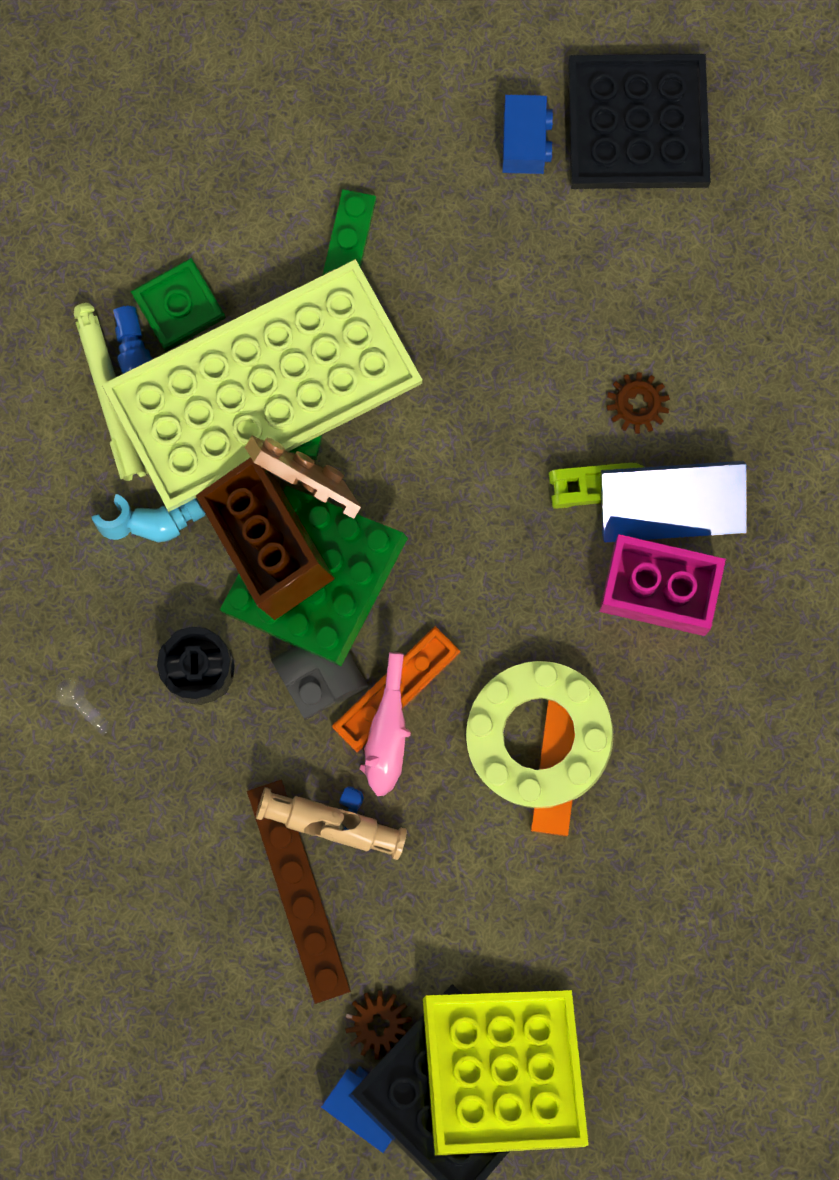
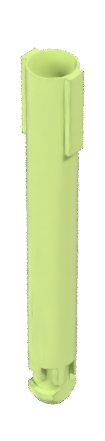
M82 303L74 308V317L78 319V322L75 323L112 440L110 446L120 479L130 481L134 474H138L140 477L146 476L148 472L102 387V384L116 378L98 317L93 315L95 309L90 303Z

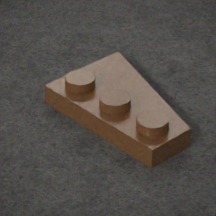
M252 435L246 444L245 449L251 459L262 468L294 485L299 480L302 481V485L312 492L314 497L325 503L329 497L334 499L342 506L343 513L353 519L361 509L360 504L344 482V475L330 465H325L322 468L314 464L313 459L299 451H296L295 454L285 451V448L279 442L268 437L265 440H261Z

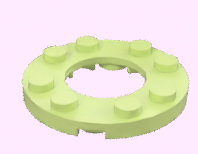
M526 662L499 673L478 694L467 721V749L473 767L479 777L500 797L524 807L551 808L582 796L601 777L612 751L613 724L602 695L581 673L554 662ZM543 698L557 702L568 711L574 723L575 738L571 751L563 761L551 768L534 770L521 766L511 758L505 747L503 732L507 718L517 706L530 700Z

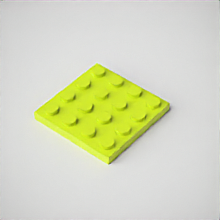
M572 990L426 995L423 998L435 1155L577 1148L589 1145Z

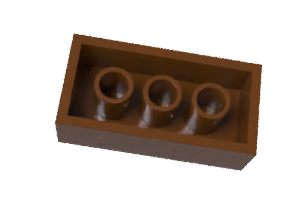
M251 457L196 495L256 605L274 620L335 579L274 474L255 464Z

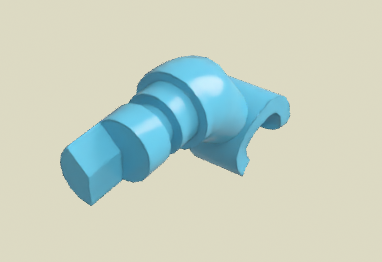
M116 494L114 503L117 509L121 511L117 519L105 521L99 514L91 517L98 531L108 539L118 540L131 532L134 535L159 543L169 541L181 535L179 531L188 526L187 521L192 519L195 522L204 517L206 513L197 498L170 512L164 506L157 509L136 508L135 511H132L128 502L122 496Z

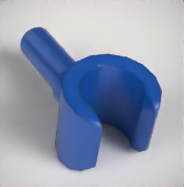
M348 786L345 788L339 804L349 808V812L357 814L364 796L361 791Z

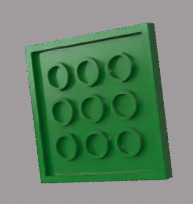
M285 486L283 491L335 579L274 620L256 605L240 574H238L220 611L240 622L342 666L408 537L401 531L358 514L353 519L344 514L343 508L329 502L325 503L314 496Z

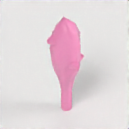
M389 652L383 698L373 718L368 741L364 748L365 764L360 765V770L366 775L369 786L377 796H384L394 788L402 771L405 737H409L411 734L405 728V718L402 711L400 684L404 654L399 652Z

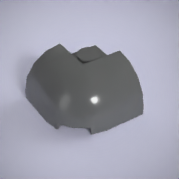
M296 646L271 659L305 721L336 703L339 704L369 687L350 653L346 656L342 666Z

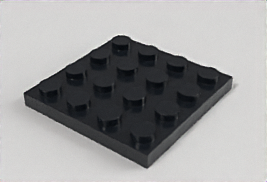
M706 54L569 55L571 189L709 188L711 178Z
M451 984L442 995L462 993ZM424 1014L348 1095L432 1180H486L510 1152L435 1155Z

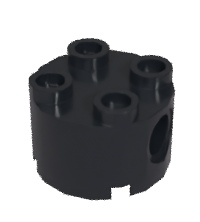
M191 626L177 630L162 645L158 654L157 668L161 681L175 697L186 703L202 705L213 702L228 692L234 678L235 664L231 651L218 635L207 628Z

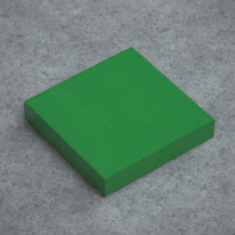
M192 258L131 291L132 296L165 352L226 318Z

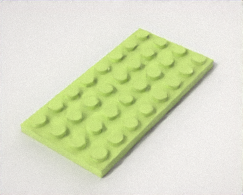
M355 259L102 384V387L166 509L170 512L197 498L196 495L249 459L250 455L245 446L252 435L261 440H265L267 437L279 442L285 448V451H290L421 385L422 378Z

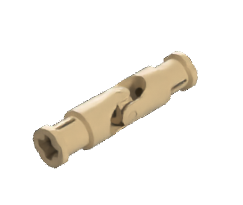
M266 787L261 795L256 813V819H271L284 823L288 829L312 836H319L363 851L373 849L390 854L392 859L396 860L401 856L407 835L405 828L400 827L397 830L377 824L376 819L329 807L302 797L295 796L292 799L271 793V789ZM342 823L349 830H340V824Z

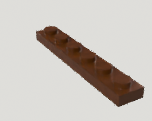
M282 779L247 791L255 819L265 787L271 789V793L288 797ZM267 818L262 820L256 819L314 1003L317 1004L351 992L300 833L286 828L285 824Z

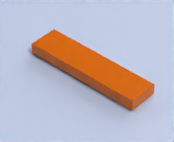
M436 626L403 657L400 684L402 709L461 652ZM387 673L332 725V728L356 753L367 744L373 718L383 698Z
M548 700L539 769L551 768L563 761L571 751L575 738L574 723L568 711L557 702ZM572 800L551 808H534L531 832L567 837Z

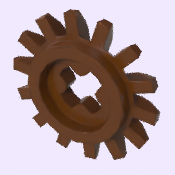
M637 372L636 381H631L628 374L623 375L626 384L622 386L615 381L613 386L618 390V393L608 392L607 395L608 398L615 400V404L607 405V411H618V414L612 417L611 420L614 423L623 418L625 420L621 428L623 431L627 430L630 423L634 424L635 434H640V425L642 424L645 425L648 432L653 431L650 422L653 420L661 425L664 420L658 416V413H669V408L661 406V403L670 400L669 395H659V392L665 386L663 383L656 388L652 386L655 379L652 375H650L647 382L642 381V372ZM637 394L643 395V401L648 403V407L641 408L639 413L632 411L633 405L628 403L629 398L635 399Z
M378 990L377 1000L372 1001L369 992L363 994L366 1001L365 1005L362 1006L356 1000L352 1003L358 1010L357 1015L347 1013L346 1019L355 1021L353 1027L345 1028L346 1034L355 1032L357 1038L350 1042L351 1046L354 1047L360 1042L364 1044L360 1053L363 1056H366L369 1048L374 1049L375 1060H380V1050L385 1049L388 1053L391 1050V1046L399 1041L400 1036L408 1032V1030L403 1029V1023L412 1022L411 1016L402 1018L400 1012L407 1008L405 1003L396 1008L393 1003L397 996L392 993L389 1000L384 1001L383 991ZM380 1014L382 1020H389L390 1023L389 1027L384 1028V1035L377 1036L375 1030L368 1029V1023L373 1022V1015Z

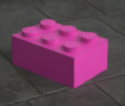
M618 534L612 552L599 612L705 636L712 627L726 559Z

